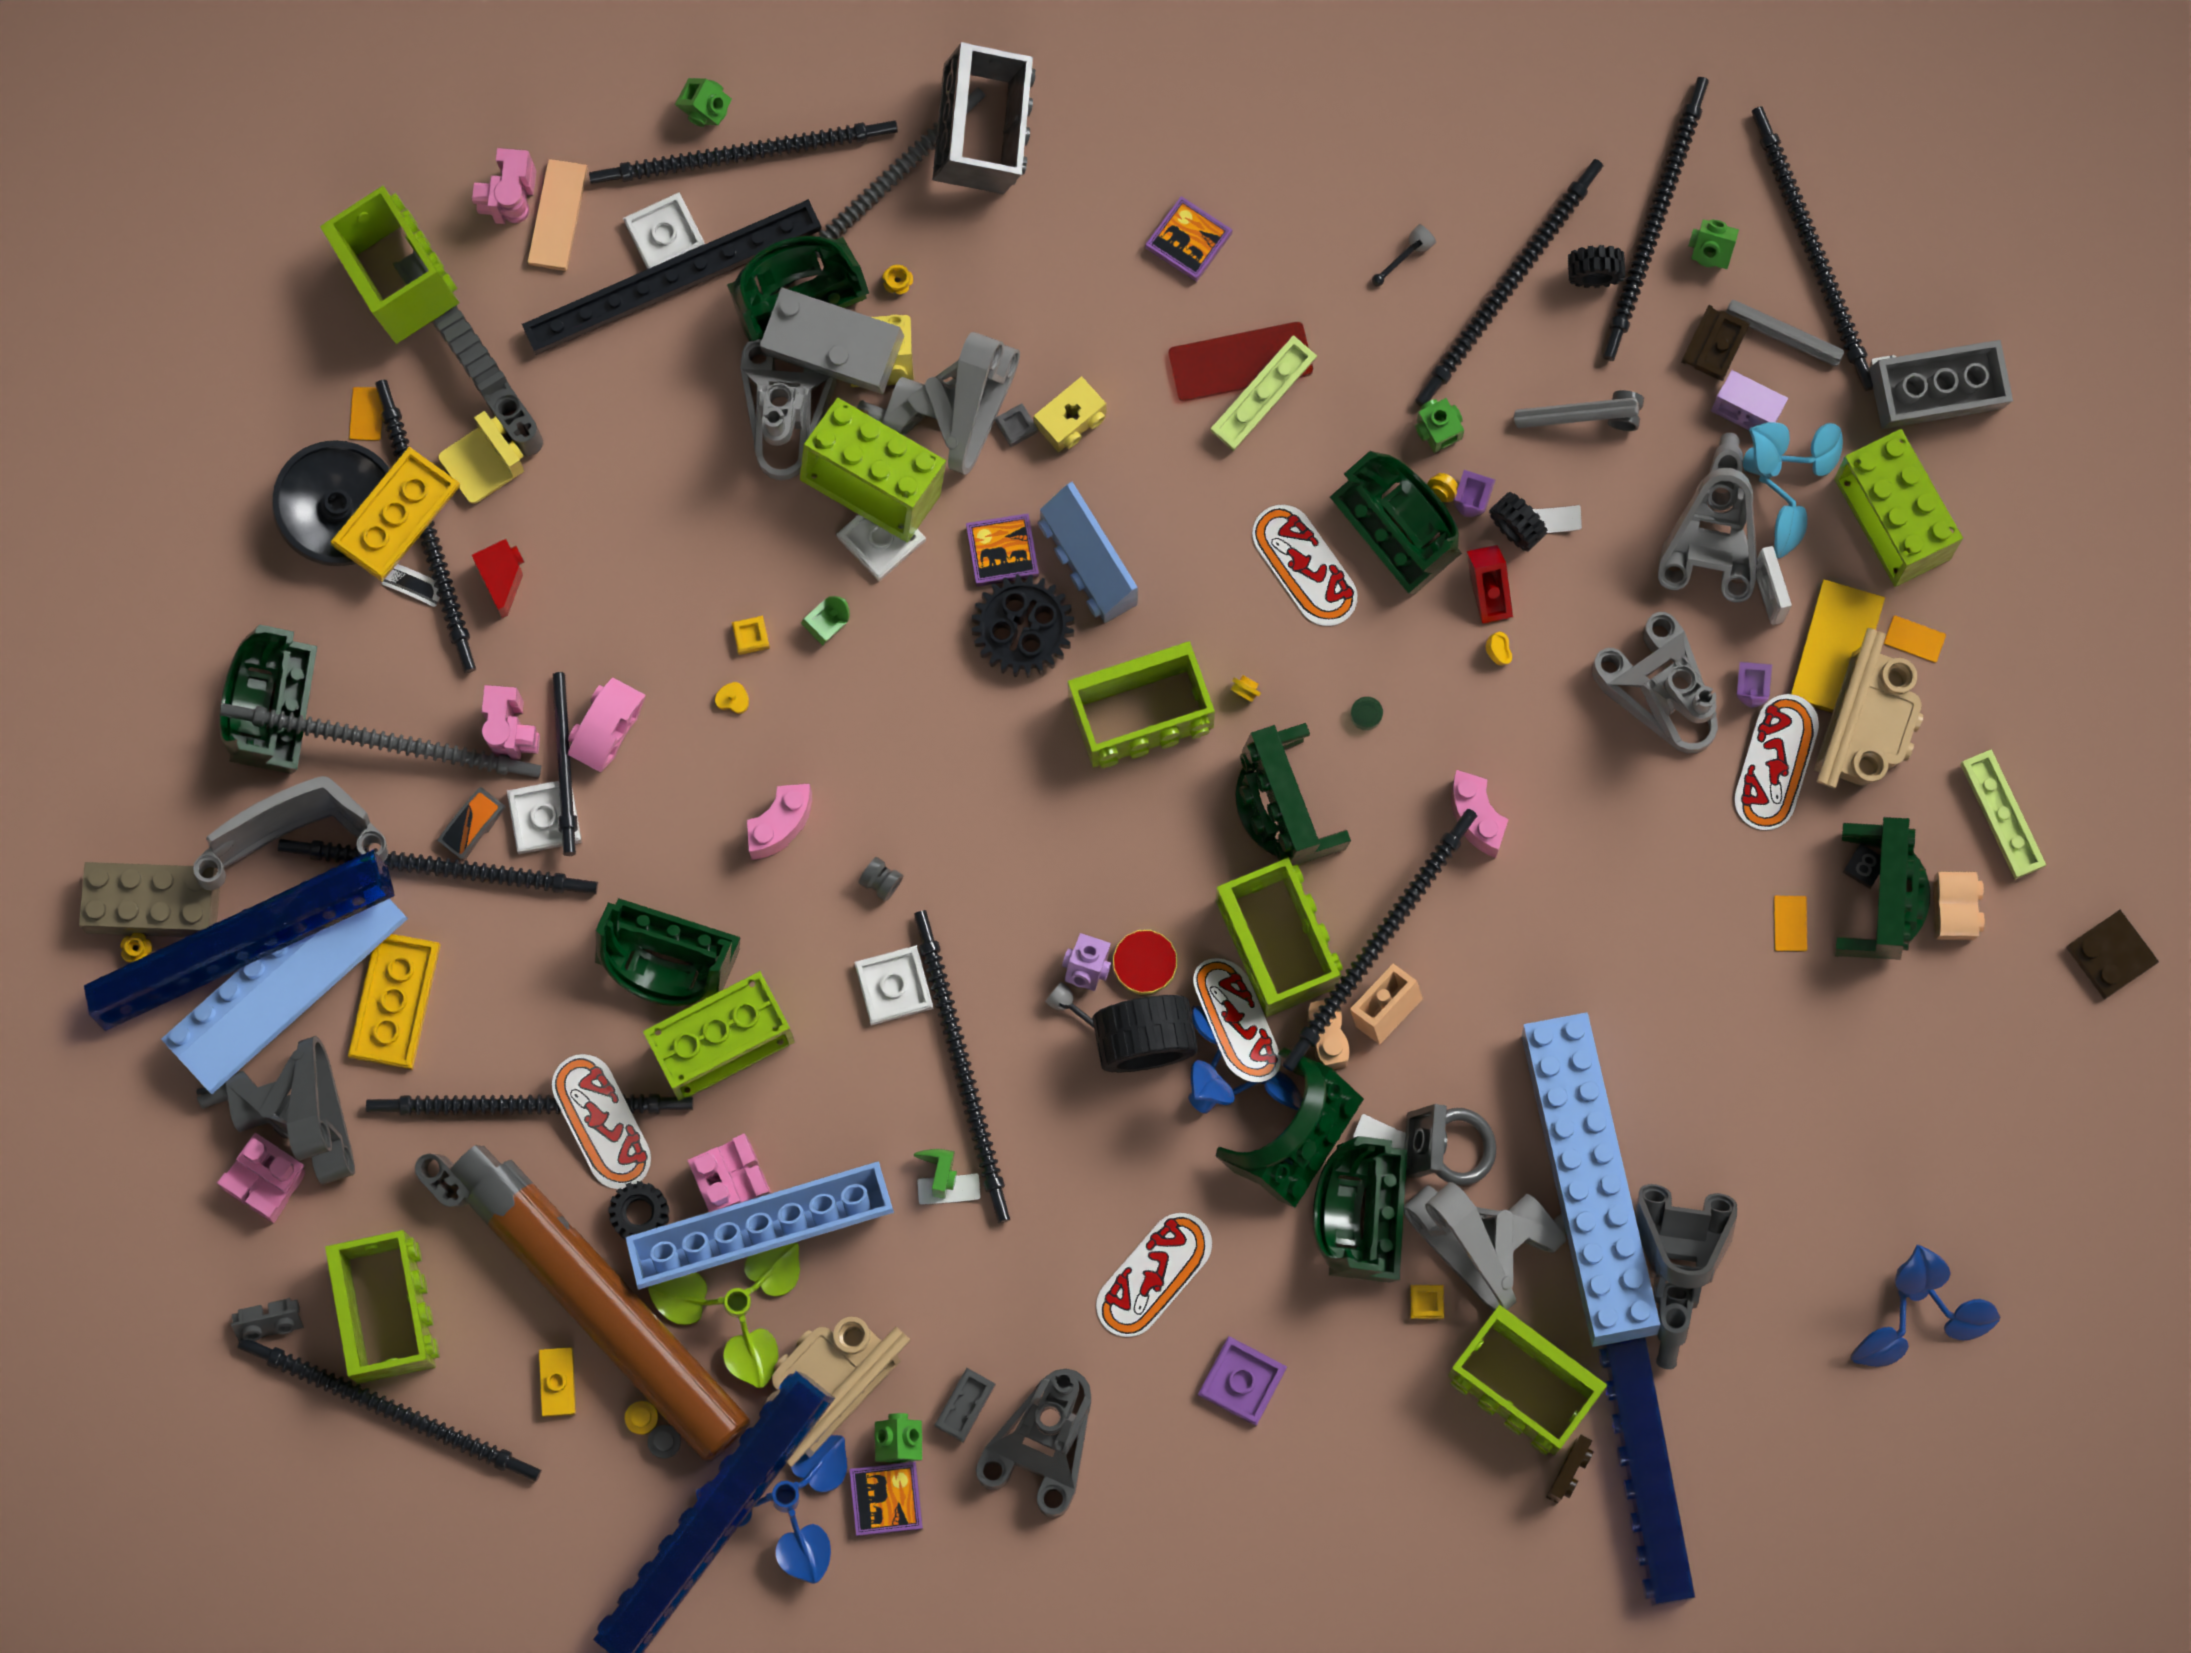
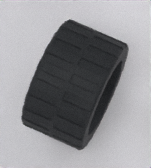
M1182 995L1149 996L1123 1001L1100 1009L1092 1017L1101 1068L1104 1071L1123 1073L1159 1068L1193 1057L1198 1052L1189 1000Z

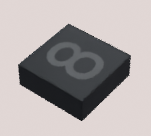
M1860 843L1843 873L1871 889L1880 875L1881 855Z

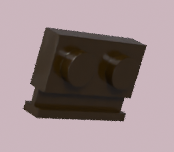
M1708 305L1681 363L1692 365L1694 369L1723 381L1750 323L1724 311H1717L1713 309V306Z
M1583 1435L1576 1439L1546 1496L1547 1499L1558 1504L1563 1496L1571 1497L1578 1483V1480L1573 1478L1579 1466L1584 1469L1586 1468L1594 1451L1589 1449L1592 1443L1591 1439Z

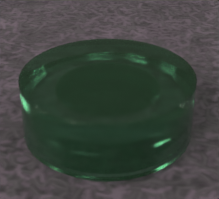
M1361 697L1352 705L1351 720L1359 729L1372 730L1382 720L1383 708L1375 698Z

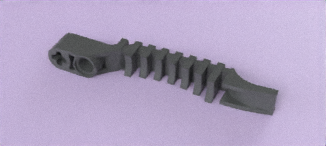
M415 251L401 261L393 263L394 268L406 285L429 271ZM457 305L431 321L437 331L440 332L444 341L447 342L451 351L454 352L459 363L463 365L467 375L471 377L475 387L480 391L493 415L497 417L504 427L505 434L510 441H514L525 456L537 454L543 446V438L535 421L517 397L505 375L499 370L497 363L491 358L488 350L483 346L477 334L474 333L473 328L466 321ZM516 410L512 415L505 416L507 412Z

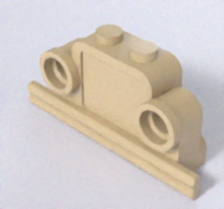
M1867 628L1861 647L1852 653L1814 767V771L1819 772L1817 783L1835 789L1838 779L1841 778L1857 785H1869L1883 778L1887 770L1903 760L1908 761L1912 754L1914 744L1910 741L1913 732L1919 730L1923 720V714L1920 713L1921 700L1918 695L1909 691L1917 682V670L1907 659H1893L1880 654L1886 636L1883 632Z
M857 1317L842 1319L835 1326L834 1332L826 1327H819L814 1331H806L797 1341L796 1345L798 1347L790 1356L785 1354L775 1364L774 1370L776 1371L773 1374L772 1381L778 1391L773 1392L767 1398L764 1406L765 1415L768 1420L790 1439L777 1454L791 1467L804 1454L811 1458L901 1362L897 1354L911 1341L910 1338L898 1327H895L881 1340L868 1328L862 1319Z

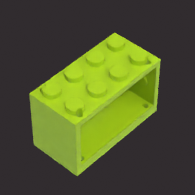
M381 186L320 226L372 314L396 344L460 303L453 293L458 289L449 274H446L441 260L431 249V244L423 232L419 230L416 220L410 211L406 209L397 193L390 195L386 188ZM402 227L407 235L405 237L429 271L384 300L357 255Z
M837 397L803 445L800 481L908 543L941 495L946 460Z
M1902 429L1844 457L1834 480L1894 587L1951 560L1962 542L1963 536Z
M1190 641L1068 680V698L1092 767L1099 765L1101 768L1116 765L1120 758L1127 756L1139 758L1148 754L1151 748L1160 745L1163 749L1177 745L1181 738L1191 736L1193 739L1200 738L1209 734V729L1214 728L1215 710ZM1184 672L1188 673L1193 687L1194 699L1198 701L1201 710L1096 744L1083 705Z
M1289 857L1216 888V904L1266 1018L1336 989L1335 984L1339 983V979L1342 976L1340 971L1343 970L1337 953H1330L1328 945L1330 937L1323 923L1318 924L1316 921L1315 912H1317V908L1311 894L1305 895L1302 883L1304 878L1297 864L1292 866ZM1283 880L1303 924L1304 934L1307 933L1325 975L1277 994L1236 899L1250 893H1256L1264 889V887Z
M761 971L643 1031L678 1101L684 1097H691L795 1043L791 1029ZM755 982L754 987H750L749 984ZM657 1030H660L661 1034L656 1035L655 1032ZM779 1041H784L782 1045L778 1044ZM687 1089H691L689 1093L685 1092Z
M404 1230L325 1246L348 1377L360 1384L435 1368V1358H439L440 1355L437 1340L432 1338L429 1331V1326H433L434 1321L431 1308L426 1305L423 1294L428 1293L425 1275L421 1274L417 1262L422 1261L419 1243H415L413 1237L411 1238ZM400 1249L408 1290L406 1297L411 1307L419 1354L399 1359L391 1358L385 1360V1362L368 1365L349 1259Z
M1498 1305L1448 1374V1377L1452 1379L1450 1384L1464 1395L1470 1392L1479 1399L1477 1405L1490 1415H1493L1495 1412L1506 1419L1504 1425L1517 1435H1520L1522 1432L1533 1440L1530 1444L1546 1456L1549 1452L1554 1456L1557 1454L1607 1386L1606 1383L1501 1305ZM1491 1328L1495 1329L1588 1399L1580 1411L1576 1410L1569 1419L1571 1423L1559 1439L1514 1407L1511 1401H1506L1462 1368L1472 1353L1480 1349L1484 1343V1337Z

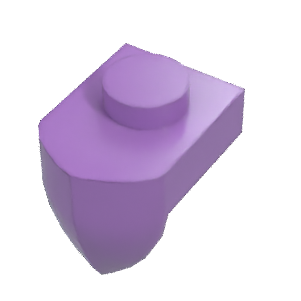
M1464 470L1457 489V495L1453 501L1455 508L1465 517L1482 515L1486 511L1496 480Z
M1740 662L1737 698L1739 701L1750 708L1758 707L1768 701L1772 664Z

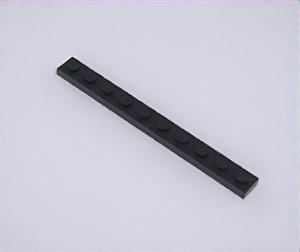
M808 199L522 324L535 355L744 265L770 245L789 238L813 235L822 230V226Z

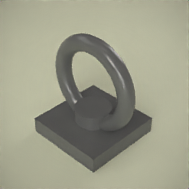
M1439 1104L1407 1112L1405 1136L1407 1178L1415 1179L1435 1173L1439 1178L1448 1183L1452 1182L1459 1186H1466L1477 1183L1489 1173L1496 1158V1140L1491 1127L1478 1113L1465 1108L1447 1109V1106ZM1450 1122H1467L1479 1132L1482 1138V1159L1478 1166L1469 1172H1455L1443 1163V1156L1447 1148L1445 1125Z

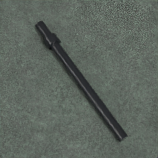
M556 672L552 676L561 816L558 817V831L562 833L563 855L574 856L576 855L575 832L578 830L577 816L574 815L571 761L570 756L567 755L570 745L568 741L565 673Z

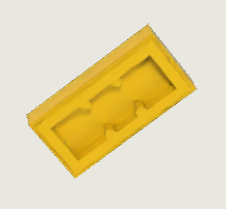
M573 1348L539 1350L542 1416L576 1415Z

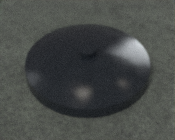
M338 440L323 441L303 448L286 462L274 485L272 510L281 536L293 550L313 562L328 566L357 564L331 545V541L384 478L390 468L374 452L352 442Z

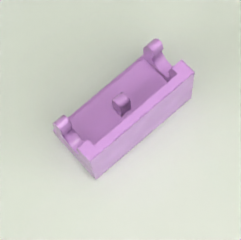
M1731 370L1714 402L1711 412L1749 430L1763 423L1777 422L1788 398Z

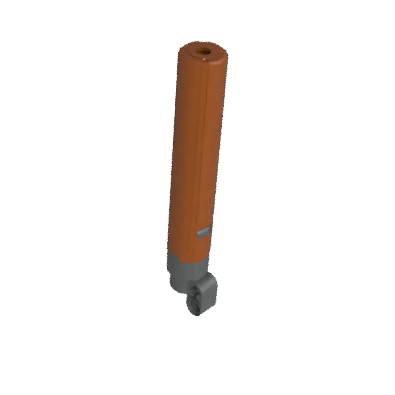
M475 1145L469 1149L455 1164L446 1156L429 1153L419 1157L415 1164V1174L439 1202L449 1207H464L469 1204L704 1462L716 1459L741 1437L746 1428L749 1427L751 1419L582 1235L568 1223L559 1210L512 1160L501 1164L485 1146ZM433 1160H436L439 1164V1172L435 1177H431L428 1173V1166ZM450 1186L459 1187L457 1190L458 1198L451 1197L454 1191Z

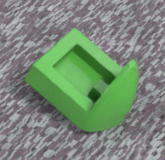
M829 596L803 618L801 624L823 646L845 627L849 621L850 610L848 603L842 597Z
M928 1149L914 1153V1157L937 1164L932 1186L933 1197L945 1199L947 1189H954L957 1171L952 1170L955 1151Z

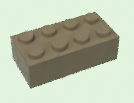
M85 862L79 926L89 934L132 935L133 933H142L145 936L216 938L220 888L216 890L202 888L194 875L193 866ZM214 867L207 868L203 871L202 877L212 878L218 871Z

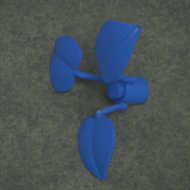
M1193 1005L1191 1015L1195 1028L1206 1040L1217 1044L1203 1008ZM1218 1044L1217 1053L1211 1064L1201 1060H1197L1192 1064V1092L1188 1098L1192 1106L1203 1114H1207L1217 1103L1231 1105L1235 1099L1234 1095L1259 1083L1265 1084L1266 1092L1279 1103L1297 1111L1301 1106L1303 1098L1296 1084L1279 1070L1275 1076L1267 1081H1248L1232 1089L1215 1070L1222 1056Z
M1916 1245L1910 1258L1897 1269L1895 1276V1285L1899 1290L1898 1294L1900 1297V1324L1898 1331L1896 1332L1892 1327H1884L1872 1332L1855 1348L1850 1358L1851 1361L1857 1364L1880 1367L1893 1364L1905 1355L1909 1347L1907 1340L1903 1338L1906 1333L1907 1297L1913 1301H1919L1926 1298L1929 1294L1944 1315L1950 1319L1944 1325L1945 1333L1957 1340H1971L1986 1334L1996 1326L2001 1317L1993 1303L1982 1299H1973L1961 1304L1955 1310V1313L1949 1311L1934 1291V1289L1942 1287L1949 1280L1951 1274L1949 1266L1933 1251L1921 1245Z
M831 1435L811 1458L804 1454L791 1467L793 1474L803 1479L801 1482L781 1481L775 1485L772 1493H767L766 1496L756 1501H753L756 1493L753 1482L746 1475L738 1472H728L719 1475L708 1484L696 1490V1497L703 1511L713 1521L728 1528H738L748 1524L752 1518L751 1507H758L766 1502L773 1501V1505L778 1511L789 1514L794 1532L784 1534L777 1543L775 1553L779 1566L790 1576L811 1584L818 1583L825 1575L831 1557L830 1540L826 1532L816 1524H809L800 1530L794 1510L799 1504L798 1489L805 1487L808 1483L817 1492H829L842 1484L847 1474L845 1439L841 1435Z

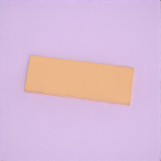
M552 159L548 160L528 265L567 271L588 170L587 165Z

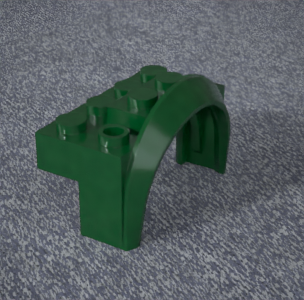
M801 236L777 242L759 252L741 270L736 280L727 284L742 328L749 342L758 339L762 340L779 295V293L771 294L782 286L798 279L816 276L814 279L788 290L842 308L867 299L866 295L869 294V290L861 267L844 237L834 240L815 236ZM815 251L819 252L824 266L823 270L820 268ZM755 277H756L757 280H758L760 289H761V291H762L763 294H760V292H759V289H758L757 284H756V281H755Z
M1369 451L1344 473L1348 481L1330 496L1331 500L1408 594L1415 595L1462 554L1458 549V528L1446 506L1422 478L1406 464L1391 455ZM1395 483H1400L1395 489H1393L1387 496H1385L1382 499V495L1389 488H1391ZM1383 507L1401 526V528L1405 531V533L1408 535V537L1411 539L1414 545L1410 543V541L1405 537V535L1396 526L1392 519L1387 515Z
M259 624L242 640L233 656L223 688L220 713L223 703L251 709L260 706L267 708V712H269L274 683H276L272 710L275 709L276 714L284 711L286 716L293 713L296 718L299 715H303V719H306L317 646L293 641L294 631ZM253 667L262 670L270 671L272 675L250 671L248 669ZM219 714L220 737L230 754L229 762L293 774L298 769L303 731L300 734H296V730H291L288 733L286 728L278 731L277 726L267 730L266 724L263 727L253 726L250 721L220 716Z
M1306 723L1278 732L1275 725L1251 732L1242 749V754H1240L1243 768L1237 780L1235 794L1238 815L1249 836L1265 851L1277 856L1279 861L1289 857L1292 866L1344 851L1351 842L1347 830L1318 839L1285 750L1303 743L1304 738L1310 736ZM1259 790L1261 793L1266 792L1270 803L1267 804L1268 813L1263 806Z
M1883 817L1882 825L1843 823V842L1861 843L1881 849L1876 939L1837 937L1835 957L1901 960L1902 951L1909 950L1910 942L1921 930L1930 906V885L1926 869L1914 853L1916 829H1909V818ZM1907 880H1910L1912 892H1906Z
M618 898L616 904L607 903L595 930V963L603 965L612 979L622 988L643 1000L666 1006L697 1004L724 989L740 950L741 937ZM643 949L683 960L692 965L673 963L656 957ZM635 950L630 965L626 970L625 965L631 954V951Z
M1284 1047L1278 1054L1286 1059L1291 1050ZM1303 1056L1293 1071L1295 1074L1305 1078V1091L1301 1106L1289 1126L1275 1140L1260 1149L1251 1152H1236L1218 1147L1215 1155L1231 1171L1261 1185L1277 1200L1294 1208L1305 1194L1364 1100L1332 1068Z
M1357 1136L1347 1142L1338 1144L1336 1151L1329 1157L1323 1167L1314 1197L1313 1230L1318 1249L1329 1266L1330 1276L1388 1283L1400 1280L1407 1149L1392 1148V1140ZM1340 1175L1359 1177L1362 1181L1341 1179L1338 1177ZM1365 1188L1366 1201L1364 1217V1234L1363 1239L1361 1240L1360 1217L1362 1198ZM1336 1245H1337V1246L1354 1247L1355 1249H1352V1248H1344V1247H1336Z

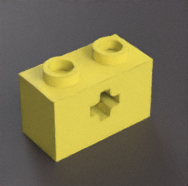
M1081 376L1034 415V423L1042 435L1060 452L1065 447L1070 449L1081 440V434L1089 427L1095 429L1105 420L1106 402ZM1078 413L1077 420L1072 417L1067 420V414L1075 416Z

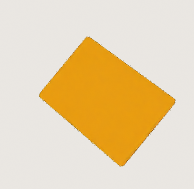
M353 387L349 439L381 440V413L383 408L375 387Z
M1894 615L1884 644L1936 663L1946 634Z
M1775 895V950L1807 951V897Z

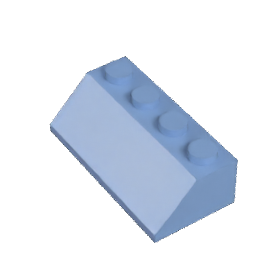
M1073 481L1068 483L1040 509L1041 521L1038 522V525L1046 538L1052 537L1057 545L1054 551L1063 565L1068 563L1073 571L1070 577L1078 591L1084 589L1089 597L1086 603L1095 618L1100 615L1103 622L1107 623L1137 605L1138 587Z

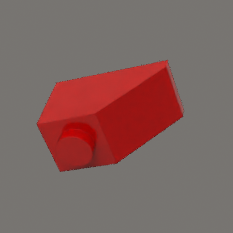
M504 539L472 554L473 560L502 618L509 614L523 577L519 565L525 563L517 546L510 548L507 539Z
M1498 545L1467 551L1470 580L1482 624L1513 617L1507 565Z

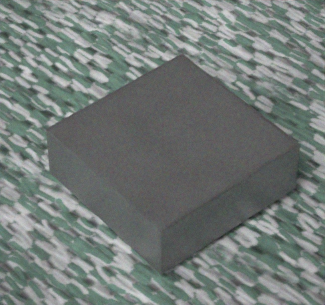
M1023 403L995 418L996 424L1010 447L1038 433V428Z

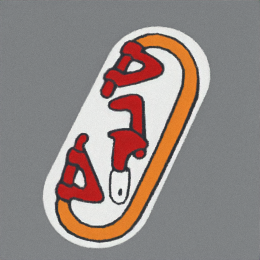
M1275 505L1264 510L1257 517L1253 526L1252 536L1254 544L1304 616L1313 623L1323 626L1337 625L1348 619L1357 604L1356 587L1307 516L1299 509L1289 505Z
M1784 694L1769 700L1761 709L1735 792V807L1741 819L1756 829L1771 830L1782 826L1792 816L1819 729V721L1815 709L1808 701L1797 695Z
M1215 958L1202 962L1195 970L1193 984L1226 1065L1235 1075L1247 1081L1263 1082L1271 1079L1280 1068L1281 1056L1278 1054L1279 1049L1248 976L1238 965L1225 959Z
M580 1054L564 1060L558 1066L553 1076V1094L593 1175L603 1185L613 1189H623L626 1187L625 1184L630 1182L637 1184V1181H641L649 1170L651 1163L650 1149L610 1069L602 1060L592 1055Z
M1175 1213L1163 1218L1102 1287L1097 1298L1096 1308L1098 1317L1107 1330L1122 1337H1133L1144 1333L1203 1267L1211 1254L1212 1238L1207 1226L1199 1218L1187 1213Z

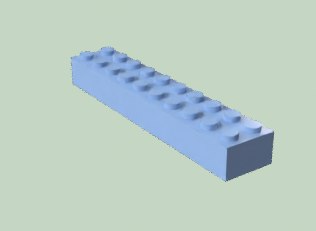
M1588 1012L1524 1024L1521 1037L1592 1347L1657 1335L1660 1328V1320Z

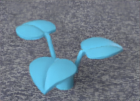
M1768 422L1749 429L1753 447L1748 449L1744 456V470L1759 475V482L1767 484L1785 499L1789 505L1783 506L1780 509L1776 519L1774 550L1777 558H1782L1801 542L1806 533L1808 517L1806 509L1802 506H1796V501L1772 482L1770 477L1779 474L1782 461L1813 463V473L1817 476H1824L1830 473L1836 467L1843 448L1841 428L1836 424H1824L1816 431L1811 442L1812 456L1809 457L1782 456L1787 450L1790 441L1789 430L1784 424Z

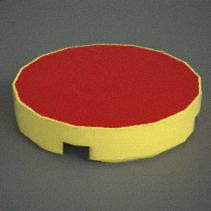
M1137 930L1126 935L1117 945L1113 955L1114 973L1119 982L1128 991L1139 995L1155 994L1168 986L1173 980L1177 970V953L1172 943L1162 934L1152 930Z

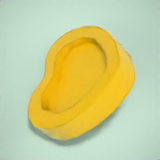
M1500 631L1491 634L1486 641L1487 654L1500 666L1509 664L1512 661V653L1509 649L1507 635Z
M732 682L723 686L716 694L715 702L721 710L731 709L736 714H742L749 707L748 694L745 688L738 682Z

